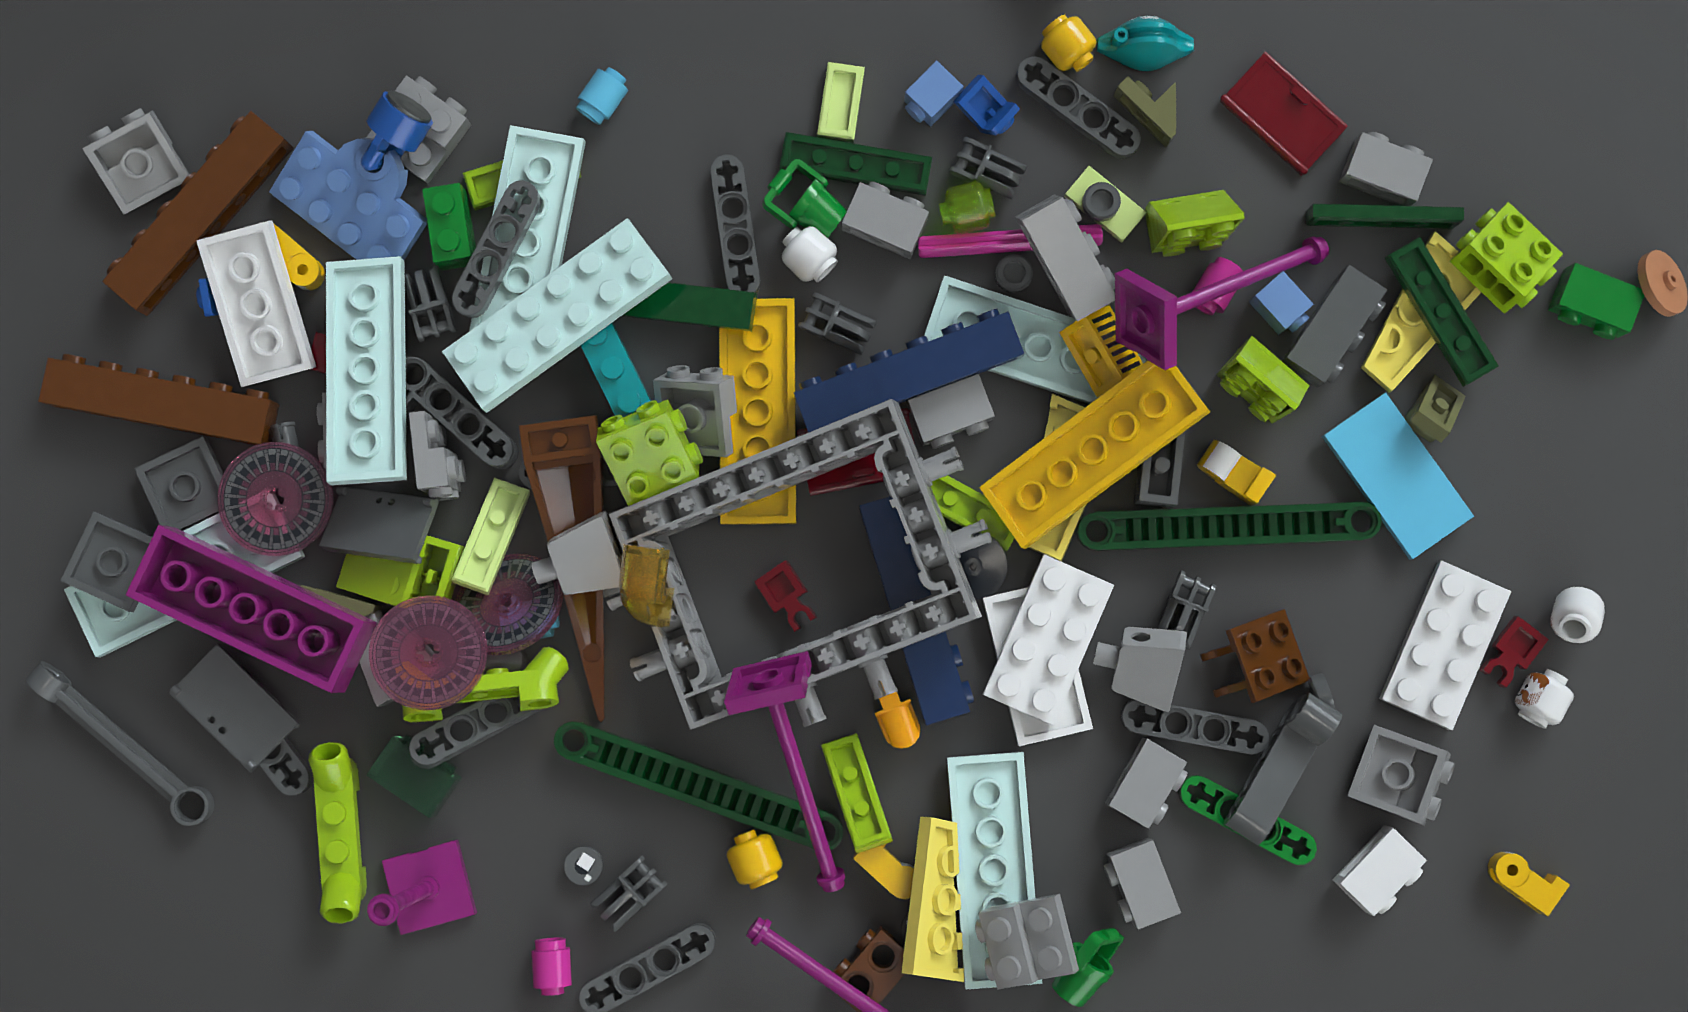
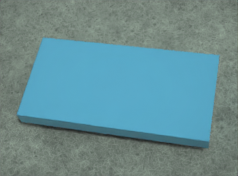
M1386 392L1322 436L1366 500L1380 512L1383 524L1409 560L1414 559L1474 517Z

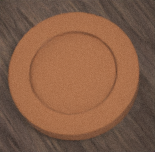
M1653 250L1644 254L1638 263V278L1641 289L1650 305L1658 313L1667 317L1683 312L1687 306L1688 293L1685 280L1677 264L1669 255L1660 250Z

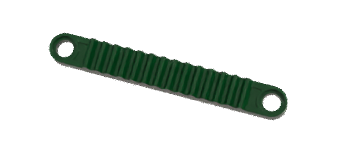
M1365 502L1094 512L1086 515L1080 520L1076 534L1081 545L1093 551L1361 541L1372 538L1381 528L1382 519L1377 508ZM1356 511H1363L1370 517V527L1365 532H1358L1351 525V517ZM1100 521L1104 524L1107 533L1103 541L1092 542L1088 539L1085 532L1088 523Z
M572 721L564 723L555 733V749L559 755L568 760L813 848L798 800L582 722ZM571 729L580 731L585 740L583 747L576 752L568 750L563 742L564 735ZM817 808L821 821H829L835 827V836L828 842L830 850H833L839 845L843 837L842 822L834 814Z

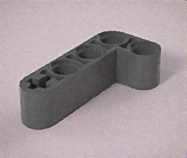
M418 357L406 358V417L420 403L484 462L496 469L509 468L516 462L519 453L518 447L504 431L425 361ZM422 367L424 371L422 381L416 385H410L408 383L409 372L413 368ZM442 392H450L452 396L450 406L444 410H437L435 406L437 396ZM473 416L478 417L480 422L478 431L472 435H465L463 432L465 420ZM489 437L498 445L503 446V450L506 452L503 458L494 456V450L483 441Z
M1307 693L1293 701L1283 715L1267 747L1262 752L1233 803L1224 824L1256 845L1261 844L1272 829L1316 748L1325 743L1335 732L1342 719V713L1311 693Z

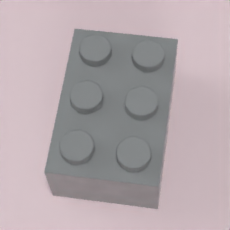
M1054 194L1015 216L1069 316L1078 322L1115 301V292L1113 291L1115 289V277L1108 267L1105 268L1103 264L1099 265L1095 256L1100 254V250L1090 233L1081 232L1077 222L1081 221L1082 217L1072 200L1063 199V197Z

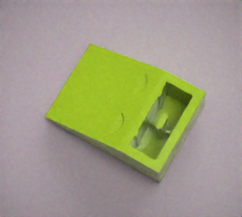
M1224 190L1151 201L1144 209L1147 212L1145 217L1152 253L1162 252L1164 257L1185 253L1186 247L1199 245L1201 251L1222 247V242L1229 239V236L1245 219L1244 212Z
M1253 336L1242 344L1216 374L1222 379L1220 385L1234 397L1240 395L1250 404L1248 409L1255 417L1263 422L1269 420L1272 424L1295 411L1309 388V385Z
M427 535L419 555L422 557L421 564L346 554L336 587L396 607H404L403 609L420 604H440L449 607L456 586L452 582V577L465 547Z

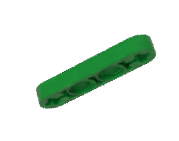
M1199 775L1186 777L1178 790L1181 802L1195 812L1240 835L1224 824L1225 820L1220 815V807L1223 802L1236 800L1238 795L1208 778ZM1201 782L1203 784L1202 791L1212 797H1215L1216 790L1221 792L1213 802L1211 813L1206 811L1210 803L1198 798L1194 803L1190 801L1191 794L1187 792L1189 785L1197 786ZM1280 817L1274 823L1273 835L1258 845L1296 865L1309 863L1315 857L1317 851L1316 842L1309 833ZM1283 827L1288 828V831L1284 834L1287 838L1294 841H1299L1301 837L1304 838L1302 845L1307 848L1305 854L1297 853L1293 857L1291 856L1293 849L1279 842L1278 850L1274 848V845L1282 836Z

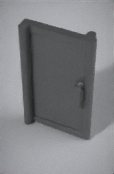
M345 486L337 487L336 492L339 497L319 545L322 549L330 552L414 564L422 563V557L419 555L437 510L438 498Z
M216 644L177 685L170 689L169 694L250 773L258 767L294 728H299L301 725L221 644Z

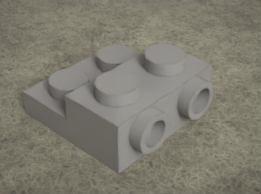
M406 75L395 91L410 97L422 105L430 113L433 125L415 152L405 151L401 161L405 169H408L412 174L429 184L472 125L464 116L467 110L461 104L448 97L446 102L442 101L434 95L437 88L426 79L418 76L414 81ZM371 130L366 138H375L376 133Z
M141 108L121 118L124 126L111 132L109 127L106 126L87 136L91 143L82 148L123 214L182 184L189 175L171 145L173 142L153 110L144 114Z
M677 365L667 368V373L653 380L655 400L660 403L668 399L673 410L679 409L687 425V430L684 433L689 443L695 442L702 456L728 457L734 453L730 416L737 413L734 376L723 375V370L719 367L705 368L700 370V373H690L689 366Z
M425 411L409 413L417 489L429 494L430 498H438L439 501L458 499L459 492H461L460 482L466 481L465 465L462 459L458 460L457 454L444 448L447 446L444 425L439 424L438 419Z
M1374 725L1348 797L1425 826L1427 819L1434 821L1439 812L1442 799L1437 798L1436 794L1440 783L1446 785L1449 783L1455 763L1449 761L1451 754L1446 750Z
M1060 894L992 906L978 913L980 919L976 921L975 931L978 940L981 943L986 942L989 957L985 960V971L989 980H995L997 990L1033 984L1037 980L1070 975L1079 971Z

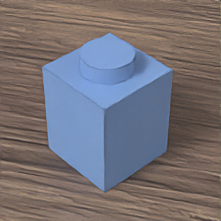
M936 60L905 91L904 102L907 104L905 109L917 122L921 123L924 120L931 127L954 104L953 101L963 91V85Z
M1284 271L1249 301L1278 335L1287 328L1292 333L1310 318L1305 312L1314 305Z

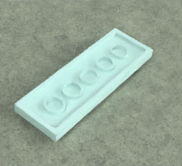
M510 125L493 214L505 190L515 181L523 180L530 182L538 191L541 204L488 309L483 315L471 319L469 331L562 265L586 143L584 138ZM527 190L522 195L515 194L514 199L518 205L514 213L509 209L504 213L513 216L519 223L524 219L517 214L520 206L523 203L529 205L532 201L528 196ZM511 223L500 224L495 231L496 239L503 243L511 241L516 233L514 225ZM486 256L483 259L481 275L491 276L498 269V261L495 257ZM479 281L478 288L481 286L484 290H487L489 285ZM477 297L475 299V306H477L480 302V300Z
M627 218L442 352L477 403L487 413L672 280V277Z
M401 256L326 262L327 483L331 486L407 480L405 262Z
M944 275L924 335L927 336L928 341L943 336L941 330L953 324L962 322L964 328L978 323L977 316L990 310L998 309L1000 314L1009 311L1025 354L1022 358L988 371L1087 404H1091L1099 398L1094 394L1059 333L1074 323L1075 319ZM1138 353L1143 363L1148 361L1144 356Z
M268 489L247 499V506L251 515L261 523L256 531L261 533L263 525L278 527L289 523L274 490ZM247 506L240 507V512L247 511ZM223 511V514L222 512L184 530V532L271 573L305 557L301 547H298L300 546L299 544L281 550H267L249 544L233 530L228 522L225 511ZM248 513L243 516L244 520L247 521L251 518V515ZM253 519L249 525L253 528L257 522ZM286 526L281 527L283 534L288 533ZM266 527L264 534L270 535L271 528ZM274 528V535H279L278 528ZM73 586L64 589L95 657L101 658L176 621V619L140 602L133 613Z
M1024 752L947 757L952 822L957 823L959 874L956 875L957 893L961 897L959 920L963 941L962 958L966 990L997 987L995 980H989L986 975L985 960L989 957L986 942L981 943L976 935L975 924L980 919L978 913L992 906L1035 898ZM1042 979L1037 980L1033 984H1042Z

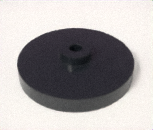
M984 532L976 533L973 536L976 537L978 535L983 534ZM992 536L991 543H986L960 553L961 558L959 559L975 599H982L995 593L1003 584L1007 574L1008 559L1006 552L998 540Z

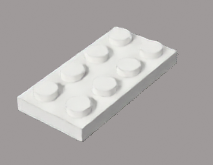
M265 221L196 240L241 387L315 368L316 363L273 221Z
M1044 554L982 695L1054 726L1114 585Z
M1442 560L1437 561L1379 699L1447 730H1453L1511 591Z
M1029 587L982 598L997 660ZM1079 669L1054 726L1008 706L1018 746L1093 729Z

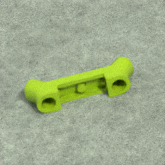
M543 647L523 671L509 672L507 668L490 669L486 671V675L475 676L471 684L459 695L442 703L417 704L402 699L388 687L387 690L403 701V719L408 722L443 720L442 706L438 705H446V703L455 704L519 697L520 711L549 708L559 703L557 683L567 673L569 667L566 658L554 648ZM402 662L401 667L394 669L397 674L402 672L403 668L406 672L400 677L403 681L409 675L422 681H434L410 662ZM453 673L448 675L452 680L457 677ZM410 678L407 684L412 686L415 679ZM441 679L444 686L449 684L447 679ZM418 681L416 688L421 689L423 682ZM439 681L434 682L435 689L440 688ZM426 682L425 690H430L431 682Z
M328 742L314 747L309 753L308 760L314 778L322 885L320 914L328 922L342 924L353 921L358 917L361 900L364 898L367 890L366 866L362 867L356 792L360 790L357 765L349 757L346 747L341 743Z

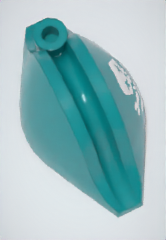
M1139 16L1097 38V52L1132 69L1153 71L1194 52V38L1176 28L1172 23L1157 16Z

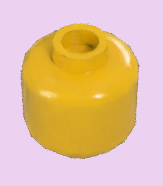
M1065 14L1061 15L1043 30L1042 35L1044 38L1041 42V47L1059 71H1067L1074 68L1076 72H1079L1094 59L1091 52L1096 47L1097 41L1079 17L1072 16L1067 18Z
M752 829L733 838L736 845L731 847L726 855L739 884H749L750 889H754L778 878L777 871L781 869L783 862L771 835H757L755 829Z

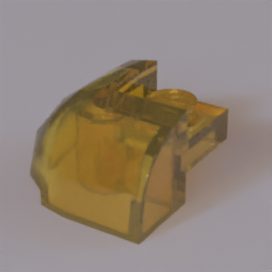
M624 544L619 576L621 602L627 612L638 622L652 627H669L675 589L665 587L670 550L662 547Z

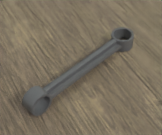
M41 661L26 678L27 684L37 694L52 703H56L170 801L171 814L178 823L185 826H193L209 819L215 806L212 794L204 787H188L76 691L72 687L71 681L60 670L47 662ZM189 792L199 794L204 801V812L198 819H190L181 811V799Z

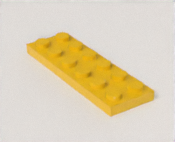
M757 299L752 332L719 328L720 368L723 370V375L734 376L737 413L730 416L734 453L728 457H720V469L796 438V398L793 393L795 392V299ZM796 485L720 515V524H796Z
M1146 361L979 488L1021 548L1026 549L1209 414L1210 410L1177 366L1163 370L1152 362Z

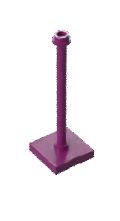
M1311 236L1306 238L1302 243V247L1178 298L1129 269L1115 273L1116 342L1133 352L1139 353L1163 370L1172 368L1177 365L1178 314L1308 261L1312 265L1322 263L1329 255V246L1322 237Z
M805 651L733 668L724 700L728 715L763 707L769 708L821 870L816 877L818 885L825 892H835L845 885V872L843 868L835 866L784 706L785 702L806 698L807 681L812 667L809 653Z
M458 839L435 845L419 852H410L382 860L390 894L384 893L373 897L367 907L369 919L378 926L390 925L397 919L400 935L475 915L477 910Z
M758 916L747 931L746 937L751 939V944L757 946L761 941L862 1012H890L771 930L769 927L772 921L766 918L764 920Z

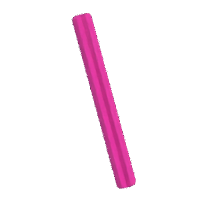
M1078 225L1081 232L1085 231L1086 234H1091L1097 246L1102 244L1103 230L1101 225ZM1022 229L921 236L918 239V253L921 258L1033 251Z

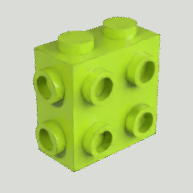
M1507 202L1497 212L1490 208L1478 219L1475 225L1479 230L1477 232L1473 229L1469 230L1455 244L1460 250L1449 261L1504 314L1516 304L1520 308L1528 304L1538 293L1534 288L1536 284L1541 287L1557 272L1553 265L1563 255L1513 205Z
M668 399L660 403L656 400L646 402L639 406L635 413L626 417H622V415L612 416L606 419L601 424V427L598 428L596 443L628 506L699 478V464L703 463L700 450L695 442L689 443L684 433L687 430L685 419L679 409L673 410Z

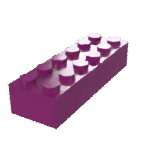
M163 525L157 526L125 594L142 604L330 693L346 692L377 625V622L178 528Z

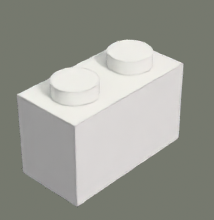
M1384 825L1332 880L1364 912L1375 916L1378 912L1380 914L1385 913L1393 906L1397 900L1394 895L1404 884L1410 886L1423 873L1421 866L1427 860L1394 828Z

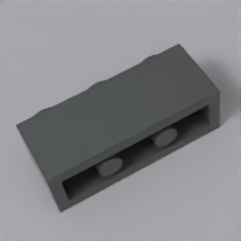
M1349 264L1340 272L1281 361L1293 372L1317 388L1326 381L1332 383L1344 367V364L1339 361L1348 350L1352 353L1364 338L1365 334L1360 330L1369 319L1373 322L1384 308L1386 303L1381 299L1387 289Z
M1185 431L1137 467L1134 504L1172 508L1178 505Z

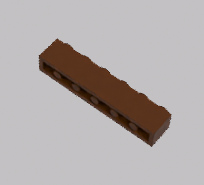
M251 110L246 116L239 117L231 126L230 135L223 143L217 144L210 149L205 158L206 162L197 173L193 172L184 179L181 184L182 190L172 201L165 202L156 213L157 218L150 227L137 233L132 240L130 250L123 257L117 258L110 264L107 269L108 275L102 282L136 311L148 316L201 256L196 240L220 234L294 147Z
M63 354L62 360L48 358L38 400L40 403L52 407L271 448V446H267L272 444L273 432L270 426L276 424L280 404L268 400L269 393L247 389L246 395L232 393L233 386L217 382H210L209 388L195 386L196 379L180 375H173L172 381L158 379L159 372L143 368H136L135 374L122 372L123 365L100 361L99 366L95 367L85 365L86 358L70 354Z

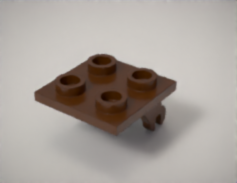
M1285 609L1225 630L1230 644L1200 654L1201 660L1204 662L1236 652L1244 673V680L1212 690L1215 698L1247 689L1251 703L1305 683L1309 679Z

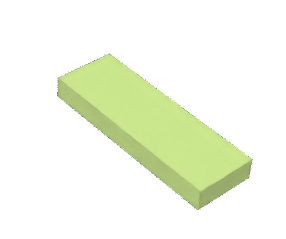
M497 478L493 479L452 577L454 584L489 595L530 496L529 489Z

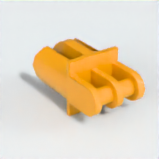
M897 692L879 698L883 709L874 714L886 741L893 747L901 749L915 744L920 735V725L911 700L907 699L901 702Z

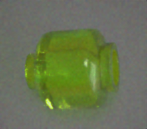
M978 181L948 188L945 193L946 202L939 203L943 224H951L954 232L957 234H966L986 229L990 226L991 218L996 217L990 188L984 189L983 185Z

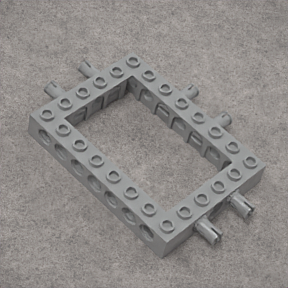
M893 399L887 400L609 514L632 578L628 580L626 586L604 589L603 594L605 598L620 594L618 597L607 600L606 603L613 611L618 607L641 598L659 649L636 658H631V669L647 664V667L633 672L639 682L668 669L690 730L729 716L724 700L732 672L724 677L721 676L668 536L875 453L876 468L878 472L883 473L885 486L889 495L893 498L889 500L892 508L897 509L907 534L904 537L905 542L911 545L912 555L917 567L921 570L918 573L920 581L930 590L932 595L908 602L900 608L881 615H875L845 629L837 630L833 634L821 639L804 643L776 656L761 660L766 661L808 651L812 667L807 681L806 698L795 700L803 726L806 727L827 719L814 689V686L817 685L816 681L858 665L859 668L863 667L875 700L892 694L898 690L894 685L885 662V658H888V653L982 617L959 558H961L960 553L986 543H991L990 532L976 537L973 536L988 529L984 519L954 532L947 529L931 488L933 485L932 481L964 470L962 461L958 459L945 465L946 462L960 457L955 446L950 450L925 460L919 457L897 401Z

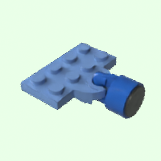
M385 91L366 120L368 126L376 133L375 138L355 139L345 143L337 150L314 131H305L269 191L274 197L356 260L398 256L405 260L428 224L427 218L400 198L407 185L408 169H404L401 157L405 151L415 152L433 125L432 117L422 105L410 97L397 91Z

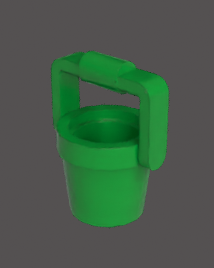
M800 159L793 160L786 170H779L767 186L769 192L762 201L763 208L790 229H794L797 224L803 228L813 226L827 238L847 213V209L825 189L829 184L828 181ZM797 169L812 180L813 183L789 215H787L771 201L776 195L779 196L792 180L791 175Z
M1108 928L1091 933L1084 944L1080 942L1072 943L1079 971L1074 974L1055 977L1052 982L1055 992L1070 1004L1083 1007L1102 984L1108 982L1114 973L1109 961L1124 941V936L1116 929Z

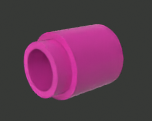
M1217 257L1214 263L1208 264L1193 291L1233 276L1243 270L1234 262L1223 257ZM1236 291L1196 308L1208 315H1214L1215 312L1224 313Z
M554 937L535 940V949L531 950L533 988L541 989V995L545 996L564 994V987L572 985L570 947H566V938Z

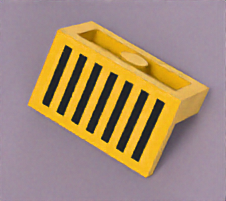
M1110 305L1102 307L1078 322L1075 321L1059 332L1096 397L1103 395L1144 364L1137 352H1133L1116 342L1115 314Z

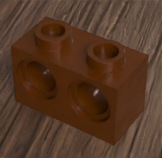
M881 925L875 932L869 928L855 946L859 951L853 959L848 961L844 958L833 970V973L846 982L854 975L866 977L869 981V987L863 993L878 1004L882 1002L904 976L901 972L905 946ZM880 945L889 946L894 951L893 959L887 964L876 963L872 958V952L876 947ZM843 999L855 1011L862 1012L861 1010L850 1004L848 1001Z

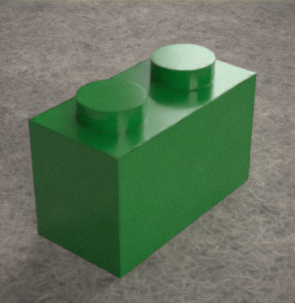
M460 183L422 189L433 262L442 271L466 267L476 248L467 191Z
M1575 262L1563 269L1548 311L1558 314V320L1566 324L1578 326L1581 323L1593 328L1592 332L1595 335L1614 340L1615 337L1619 338L1631 332L1645 295L1639 287Z

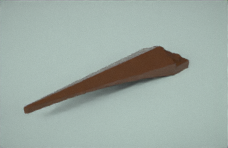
M597 416L520 425L524 465L547 541L549 542L554 536L603 512V455L596 443L598 433ZM603 590L564 595L597 718L600 722H603L605 718Z

